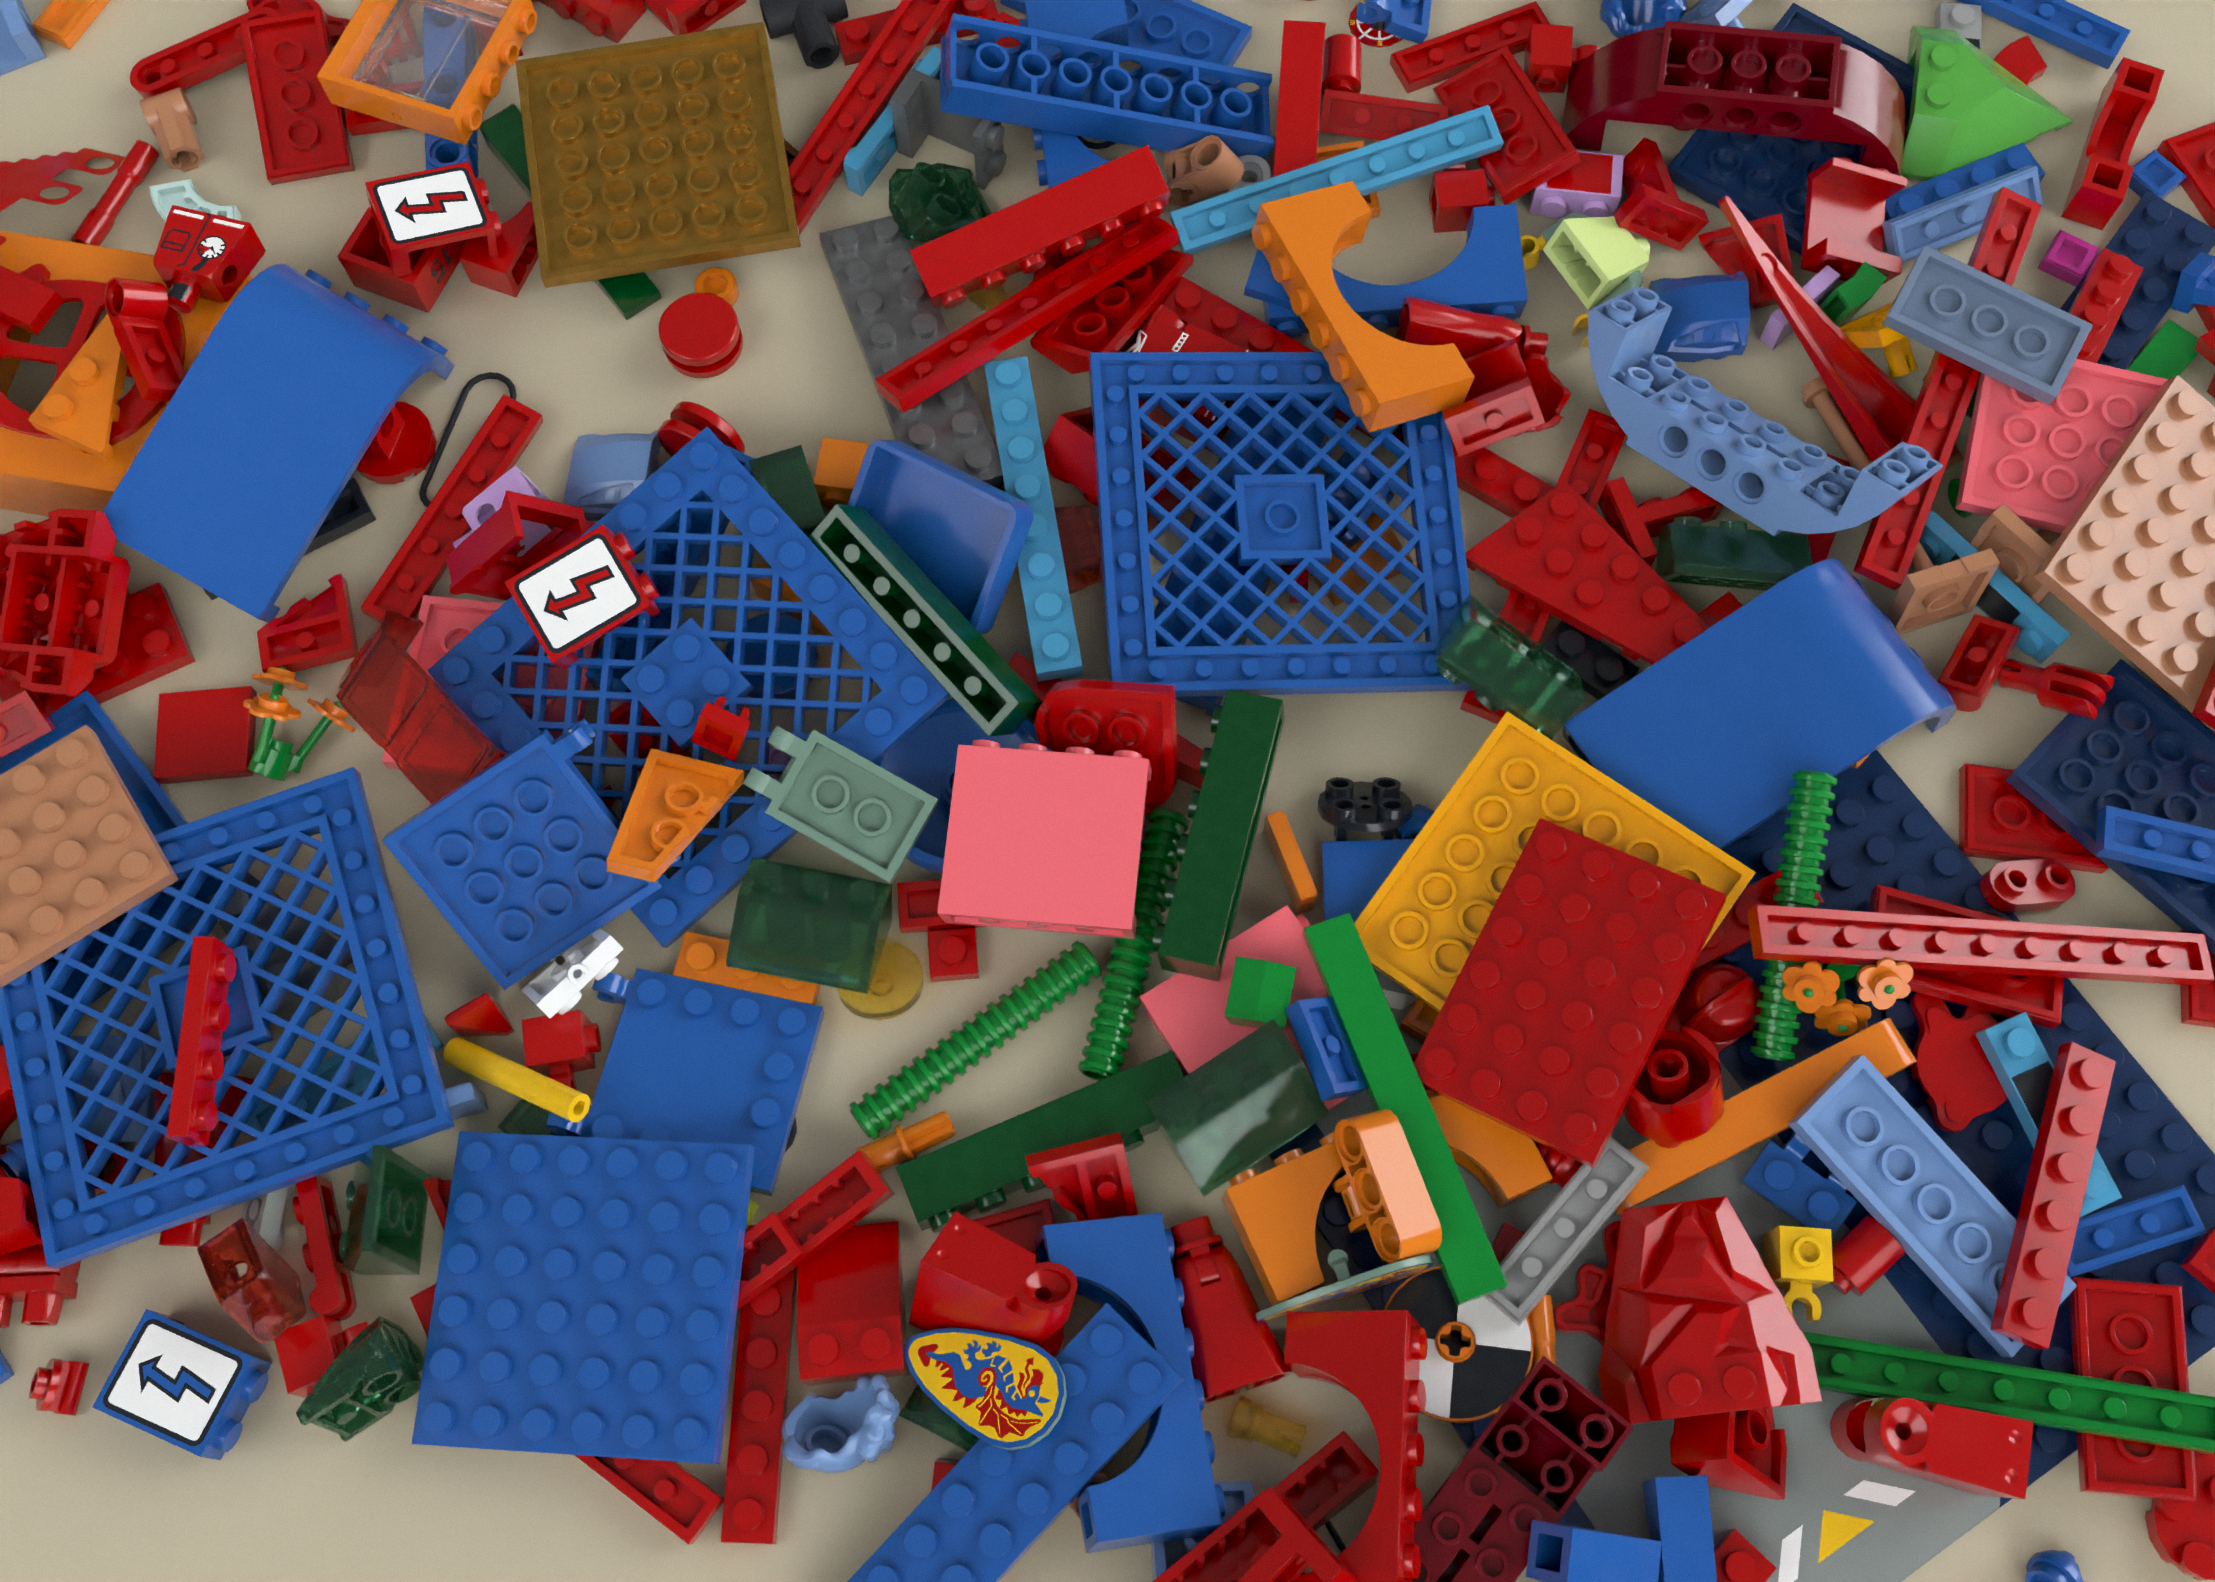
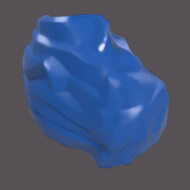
M1603 0L1601 3L1600 19L1607 24L1615 37L1621 38L1639 31L1663 27L1666 21L1678 22L1686 12L1687 2L1686 0Z

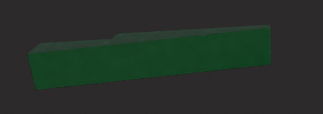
M513 103L483 121L479 128L487 146L532 200L522 114ZM645 272L594 280L626 320L662 298L659 290Z

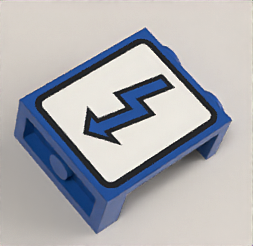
M146 1309L92 1408L195 1455L221 1460L224 1453L230 1451L237 1443L243 1428L241 1421L250 1404L257 1401L264 1392L269 1379L267 1372L272 1362L247 1354L185 1326V1323L172 1317Z

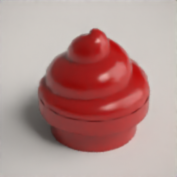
M1535 1141L1534 1143L1553 1177L1548 1184L1556 1183L1561 1188H1564L1583 1163Z

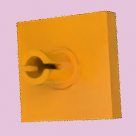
M1894 301L1838 327L1858 348H1883L1890 377L1907 375L1911 373L1910 369L1911 371L1918 369L1909 337L1882 325Z

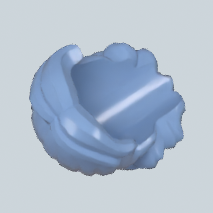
M876 1374L873 1377L869 1375L859 1376L854 1389H848L835 1397L815 1396L813 1393H809L786 1416L782 1423L781 1431L785 1439L782 1448L784 1457L798 1468L826 1473H842L856 1468L865 1460L873 1462L880 1454L890 1451L896 1436L894 1423L899 1414L900 1404L889 1391L890 1384L886 1381L885 1377L881 1374Z

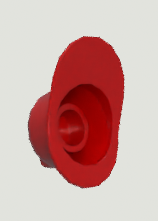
M1729 964L1708 965L1697 970L1687 978L1665 1023V1030L1682 1031V1026L1694 1029L1706 1036L1713 1043L1719 1054L1757 1023L1754 1021L1755 1015H1760L1761 1007L1756 1006L1757 1000H1762L1761 993L1754 980L1742 969Z

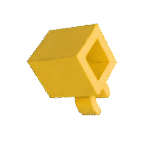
M1779 1225L1762 1235L1763 1264L1777 1287H1784L1785 1293L1782 1296L1791 1314L1793 1313V1301H1800L1806 1308V1321H1818L1821 1317L1822 1307L1820 1300L1812 1292V1289L1833 1282L1831 1229Z

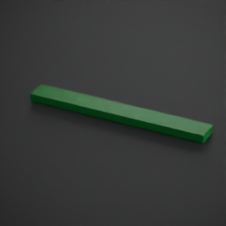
M1350 912L1305 927L1302 934L1327 994L1331 996L1368 1087L1367 1091L1375 1110L1388 1109L1397 1116L1442 1229L1441 1245L1434 1252L1456 1305L1459 1306L1505 1289L1508 1284Z
M1802 1331L1812 1349L1820 1390L1869 1398H1914L1928 1403H1939L2032 1421L2034 1425L2215 1454V1397Z

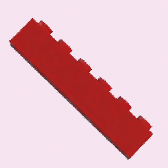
M1146 145L909 251L933 307L943 306L944 309H950L965 302L968 294L983 288V291H991L1002 286L1007 281L1006 277L1022 271L1023 274H1029L1039 270L1046 264V260L1060 253L1062 256L1073 255L1086 246L1085 242L1101 236L1102 239L1111 238L1121 233L1125 229V224L1140 218L1144 222L1158 217L1165 211L1164 207L1169 205L1170 191L1149 145Z

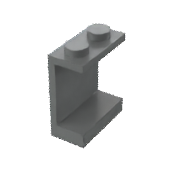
M911 68L890 98L898 153L913 159L927 136L931 135L974 154L977 187L985 190L993 176L998 177L1002 173L1007 156L1003 150L1005 129L1001 122L941 112L940 80Z

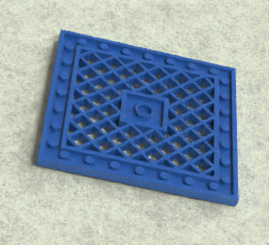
M1090 352L1089 377L1110 681L1175 685V697L1226 696L1227 689L1255 695L1471 691L1478 689L1481 685L1453 445L1442 411L1369 433L1361 418L1353 413L1349 398L1341 384L1333 379L1329 364L1322 352ZM1139 401H1147V402L1139 409ZM1175 401L1192 402L1185 409H1183ZM1220 401L1236 402L1228 409ZM1264 401L1280 402L1274 408H1272ZM1309 401L1324 402L1318 408H1316ZM1158 405L1174 418L1164 429L1148 417ZM1202 405L1218 418L1209 429L1192 416ZM1246 405L1263 418L1253 429L1236 416ZM1290 405L1307 418L1298 428H1295L1281 416ZM1333 405L1351 418L1342 428L1324 415ZM1226 425L1242 438L1233 449L1216 437ZM1270 425L1287 439L1278 449L1274 448L1260 436ZM1314 425L1331 438L1322 449L1305 436ZM1357 425L1375 438L1366 449L1348 435ZM1400 425L1402 426L1403 443L1392 435ZM1181 426L1198 439L1188 450L1171 437ZM1141 429L1153 438L1143 450ZM1294 445L1311 459L1301 470L1284 456ZM1338 445L1355 459L1346 469L1329 456ZM1381 445L1399 459L1390 469L1372 455ZM1161 446L1177 459L1167 471L1150 458ZM1205 446L1222 459L1212 471L1195 457ZM1249 446L1253 447L1267 459L1257 470L1240 457ZM1362 465L1379 479L1370 490L1352 476ZM1405 465L1408 484L1396 475ZM1229 466L1240 474L1234 475L1231 482L1232 488L1219 478ZM1273 466H1275V467H1276L1277 469H1279L1283 474H1267V473L1270 471V469H1271ZM1317 466H1320L1335 479L1326 490L1324 474H1310ZM1184 467H1187L1202 480L1191 492L1174 478ZM1144 470L1157 480L1146 492ZM1342 486L1360 500L1350 511L1332 497ZM1385 486H1388L1404 500L1395 510L1376 496ZM1164 487L1181 501L1170 513L1153 499ZM1209 487L1226 501L1216 512L1199 499ZM1366 506L1384 520L1375 531L1371 530L1357 518V515ZM1409 507H1411L1413 526L1401 517ZM1188 508L1205 521L1195 533H1192L1177 520ZM1232 508L1234 509L1235 529L1223 520L1224 516ZM1327 511L1340 521L1330 532ZM1147 512L1160 522L1149 534ZM1346 527L1364 541L1354 553L1337 539L1338 535ZM1390 527L1409 541L1400 552H1397L1381 538ZM1167 529L1185 543L1174 555L1156 541ZM1212 529L1229 542L1228 546L1219 555L1202 541ZM1370 548L1389 562L1379 574L1361 559ZM1414 548L1416 551L1417 568L1405 558ZM1191 550L1209 564L1198 576L1180 562ZM1236 550L1238 566H1252L1244 575H1241L1226 562ZM1332 553L1344 563L1335 574H1332L1323 566L1329 564ZM1150 554L1163 564L1152 577ZM1298 565L1289 575L1278 567ZM1395 568L1413 583L1404 595L1385 580ZM1350 569L1369 584L1359 595L1341 581ZM1261 570L1279 585L1268 597L1250 582ZM1305 570L1309 571L1324 584L1314 596L1296 582ZM1215 571L1234 585L1223 597L1219 596L1205 584ZM1170 572L1188 586L1177 598L1159 584ZM1419 589L1422 610L1410 601ZM1330 590L1349 605L1339 617L1320 603ZM1374 590L1378 591L1393 604V607L1384 616L1365 602ZM1285 591L1303 605V608L1293 618L1275 604ZM1195 592L1213 607L1202 619H1199L1183 605ZM1240 592L1258 606L1247 619L1229 604ZM1153 596L1167 607L1156 620L1154 619ZM1355 611L1373 626L1364 638H1361L1345 624V621ZM1399 611L1418 625L1417 629L1409 637H1406L1390 623V620ZM1310 612L1328 627L1318 639L1299 624ZM1264 613L1283 627L1272 640L1254 626ZM1174 614L1191 628L1180 642L1162 627ZM1219 614L1237 628L1226 641L1208 626ZM1379 632L1391 641L1389 643H1370ZM1425 632L1426 642H1415ZM1334 633L1346 642L1325 644ZM1291 634L1301 644L1280 643ZM1199 635L1211 646L1189 645ZM1243 635H1246L1256 645L1235 644ZM1156 639L1165 647H1157Z
M708 426L582 535L584 536L604 524L615 535L622 532L634 549L636 556L645 549L644 564L632 563L638 574L646 572L653 583L654 575L675 576L673 597L659 596L654 599L657 607H672L670 629L650 628L651 616L644 611L639 614L638 628L617 627L602 636L605 637L603 659L583 658L584 647L575 652L579 660L568 666L567 690L548 689L550 667L558 666L551 663L540 643L538 656L523 655L538 642V639L512 596L427 670L501 758L545 728L548 731L564 733L577 723L579 700L599 701L597 724L588 723L596 733L594 756L573 755L569 759L574 765L593 766L590 786L620 825L636 787L637 768H643L646 759L638 758L640 735L661 736V751L671 753L672 739L680 748L685 750L693 743L691 739L704 706L707 702L714 704L721 696L727 698L723 709L738 716L740 715V707L762 708L760 731L748 730L745 740H759L757 764L736 763V760L732 761L725 757V762L710 763L743 770L744 773H749L751 768L754 767L766 775L782 774L787 766L768 764L770 744L767 741L773 732L771 731L773 709H795L793 732L790 733L804 741L810 735V733H804L805 710L828 711L826 734L823 735L876 764L951 697ZM706 494H707V496L713 501V502H698V501L701 500ZM692 513H713L711 534L690 533ZM724 514L742 535L722 534ZM680 518L679 533L664 532ZM657 543L678 544L676 565L656 564ZM689 544L710 545L708 566L688 565ZM721 546H742L741 567H720ZM753 547L772 568H752ZM687 576L707 577L706 598L685 597ZM719 577L740 578L738 599H717ZM751 579H772L771 601L749 600ZM783 580L803 602L781 601ZM684 608L705 609L703 629L691 617L683 623ZM716 609L737 610L735 632L714 631ZM748 610L770 611L768 633L746 632ZM780 612L802 613L801 634H779ZM813 614L833 636L811 635ZM617 637L637 638L635 660L615 659ZM649 639H665L648 654ZM714 641L734 642L733 663ZM745 643H767L765 665H744ZM778 644L800 645L798 667L776 666ZM810 645L833 646L831 668L809 667ZM843 647L863 670L841 669ZM518 665L537 666L535 688L516 687ZM582 668L602 669L600 691L580 690ZM614 669L630 670L621 680L631 692H612ZM504 672V679L502 683L498 676ZM744 675L764 676L763 698L745 697L754 687ZM775 676L797 677L795 700L774 699ZM808 678H830L828 701L806 700ZM840 679L863 680L861 702L839 701ZM874 681L882 691L872 699ZM515 697L534 698L532 717ZM547 699H566L564 722L545 721ZM611 701L631 702L629 725L609 724ZM643 706L661 726H641ZM838 711L857 712L837 730ZM608 734L628 735L626 758L606 757ZM693 743L692 758L703 761L704 747ZM605 766L625 767L623 791L603 790ZM756 791L755 797L732 795L721 807L719 828H703L697 835L716 838L695 855L696 836L684 849L683 860H678L668 867L680 870L671 878L664 872L661 875V878L664 880L662 888L630 908L662 947L668 948L685 931L689 930L798 833V831L765 813L772 800ZM603 799L622 800L621 820ZM732 805L751 806L731 824Z
M354 767L155 834V839L179 879L176 882L187 879L180 891L168 886L125 912L124 914L127 916L113 938L99 932L100 927L69 946L65 954L59 952L51 958L60 962L51 975L48 961L46 960L0 988V1029L48 1267L59 1269L454 1127L361 774ZM320 833L322 842L310 836ZM302 844L317 850L304 872L290 866ZM282 846L276 858L263 853ZM255 860L270 866L257 888L242 882ZM235 862L228 875L216 870L219 867ZM327 863L333 885L318 879ZM284 873L299 880L286 902L271 895ZM208 876L223 882L209 905L195 899ZM313 887L328 893L316 915L300 909ZM237 889L252 896L239 918L224 912ZM162 892L175 899L162 920L159 921L147 914ZM266 903L281 910L268 932L253 926ZM189 906H192L204 913L189 935L176 929ZM338 907L345 929L330 923ZM295 917L310 923L297 946L282 939ZM221 920L233 926L223 943L233 949L237 968L234 980L229 982L227 1003L230 1007V1023L228 1028L223 1031L220 1050L223 1058L231 1056L224 1065L221 1079L216 1081L214 1101L218 1108L231 1085L247 1093L233 1117L218 1111V1119L228 1125L213 1150L206 1146L188 1147L178 1142L165 1165L161 1167L147 1159L162 1134L167 1136L173 1087L170 1088L157 1080L166 1065L169 1071L175 1073L193 936H209L217 921ZM143 922L156 928L141 952L128 946ZM324 930L340 937L327 960L311 953ZM247 933L262 939L254 955L252 950L245 945L240 946ZM173 936L185 942L170 966L158 960L157 957L169 938ZM97 939L108 946L94 968L80 963V960L92 941ZM276 947L292 953L279 976L263 970ZM349 951L352 955L356 974L340 967ZM124 952L137 960L123 982H120L108 975ZM306 960L321 967L320 972L308 991L292 984ZM153 966L165 973L148 978L151 996L137 989ZM76 969L89 976L75 998L71 999L61 994L60 991ZM335 975L351 981L338 1005L322 998ZM259 978L274 984L265 999L263 998ZM103 983H106L118 990L102 1014L90 1008L89 1005ZM287 991L303 998L290 1022L274 1015ZM361 995L368 1019L352 1012ZM132 997H135L147 1003V1005L131 1028L119 1022L118 1019ZM56 1000L69 1006L61 1020L59 1019ZM317 1005L333 1012L320 1036L303 1029ZM85 1013L97 1019L98 1022L82 1045L69 1037ZM156 1019L161 1042L147 1035ZM347 1019L363 1026L350 1051L333 1043ZM269 1022L285 1029L271 1053L256 1047L273 1040ZM116 1028L128 1035L113 1059L98 1053L112 1029ZM299 1036L315 1043L301 1068L285 1061ZM372 1041H374L380 1065L363 1057ZM142 1042L157 1048L143 1073H140L127 1066ZM65 1045L79 1051L70 1066ZM328 1050L345 1058L331 1082L314 1075ZM250 1053L266 1060L252 1085L236 1078ZM93 1059H96L108 1065L92 1091L78 1083ZM358 1065L375 1072L361 1097L345 1090ZM279 1068H283L296 1075L282 1100L266 1093ZM124 1073L138 1081L124 1104L120 1105L108 1099ZM310 1082L326 1089L312 1115L295 1107ZM385 1086L387 1093L380 1095L381 1091ZM155 1088L167 1094V1097L153 1120L137 1112L151 1089ZM74 1091L88 1097L80 1112L78 1111ZM340 1096L355 1103V1105L331 1113ZM261 1099L277 1106L263 1132L246 1125ZM105 1105L118 1113L102 1138L88 1131L102 1106ZM291 1114L307 1121L282 1130ZM132 1120L148 1126L134 1151L131 1152L119 1146L118 1143ZM242 1131L258 1138L232 1148ZM84 1138L98 1144L89 1160ZM192 1149L209 1156L183 1165ZM114 1152L127 1158L128 1161L112 1185L98 1178ZM142 1167L158 1174L133 1183ZM94 1185L108 1193L96 1196Z

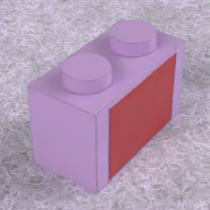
M1577 151L1581 160L1580 163L1531 190L1529 214L1543 215L1548 218H1563L1574 212L1592 217L1614 216L1621 199L1624 156Z

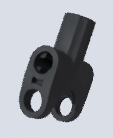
M759 0L762 17L770 38L774 39L794 33L807 66L815 69L826 68L832 65L839 57V49L829 22L848 17L845 0Z

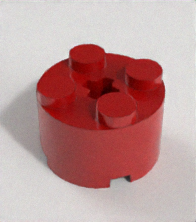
M1664 1025L1622 1111L1627 1123L1636 1132L1654 1140L1660 1147L1674 1148L1684 1141L1703 1135L1722 1117L1724 1098L1718 1052L1713 1043L1694 1029L1682 1026V1031L1665 1030Z

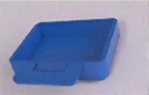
M876 440L872 442L866 450L848 505L864 507L981 635L987 634L993 628L1033 521L1031 507L1026 502L898 440Z

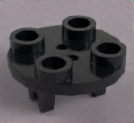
M1335 777L1326 781L1325 791L1319 796L1317 811L1323 820L1334 826L1335 841H1346L1347 830L1368 833L1380 832L1382 840H1393L1394 828L1401 827L1410 820L1412 801L1407 794L1400 791L1401 783L1393 778L1381 777L1375 779L1372 783L1353 782L1347 778Z

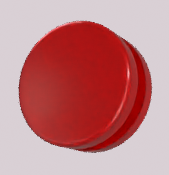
M692 293L682 296L672 302L660 318L658 327L659 338L666 357L678 372L693 378L717 376L731 368L740 357L743 348V336L737 315L732 306L719 296L709 293Z
M689 401L679 402L670 413L671 419L665 420L657 432L661 445L671 457L707 426L724 445L745 453V445L741 437L728 422L710 409Z

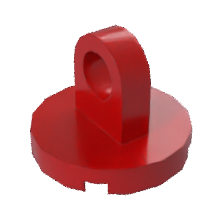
M397 401L356 467L358 472L364 478L375 483L397 484L405 481L404 477H408L412 473L416 476L425 470L434 457L437 443L435 432L429 419L419 408L406 402Z

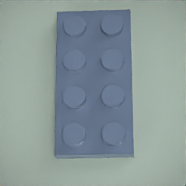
M1927 245L1919 253L1882 325L2047 405H2050L2057 397L2093 326L2089 322Z

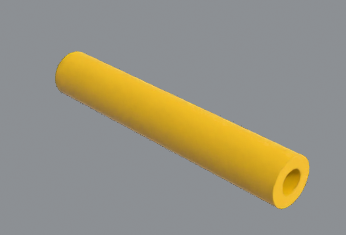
M461 1037L451 1039L443 1050V1060L446 1064L571 1122L581 1121L589 1111L590 1098L587 1094Z

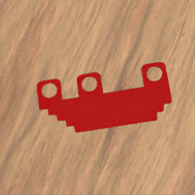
M82 148L76 153L62 152L57 156L42 155L34 160L22 158L14 163L1 161L0 212L21 198L50 205L63 204L82 192V187L52 180V178L68 168L97 175L108 174L117 169L125 157ZM106 157L114 160V164L108 168L92 169L86 166V162L93 158ZM50 187H64L69 190V194L62 198L47 199L40 196L42 190ZM0 235V245L6 242V238Z

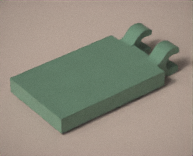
M776 725L767 742L792 758L778 781L752 767L743 784L772 800L765 811L766 814L892 884L938 805L939 800L814 729L808 739L804 741Z

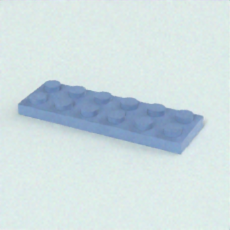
M1863 1054L1853 1056L1796 1114L1788 1125L1874 1219L1894 1236L1908 1256L2001 1357H2013L2024 1344L1990 1330L2017 1220ZM2067 1274L2059 1305L2077 1286Z

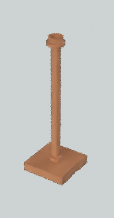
M1822 377L1815 378L1806 383L1801 390L1804 405L1807 408H1816L1851 467L1861 471L1871 464L1834 403L1833 396ZM1918 542L1911 561V566L1915 572L1906 575L1886 615L1892 621L1898 634L1902 635L1970 613L1998 568L2000 561L1990 548L1961 557L1958 560L1934 566L1921 543Z
M2003 504L1989 516L1979 528L1978 534L1969 543L1979 552L1991 548L2000 561L1998 569L2036 604L2039 605L2051 593L2033 575L2052 549L2050 544L2061 533L2039 529L2035 532Z

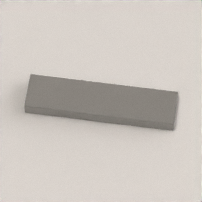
M1610 1136L1595 1168L1583 1164L1499 1264L1508 1286L1484 1297L1520 1326L1648 1172L1649 1167Z

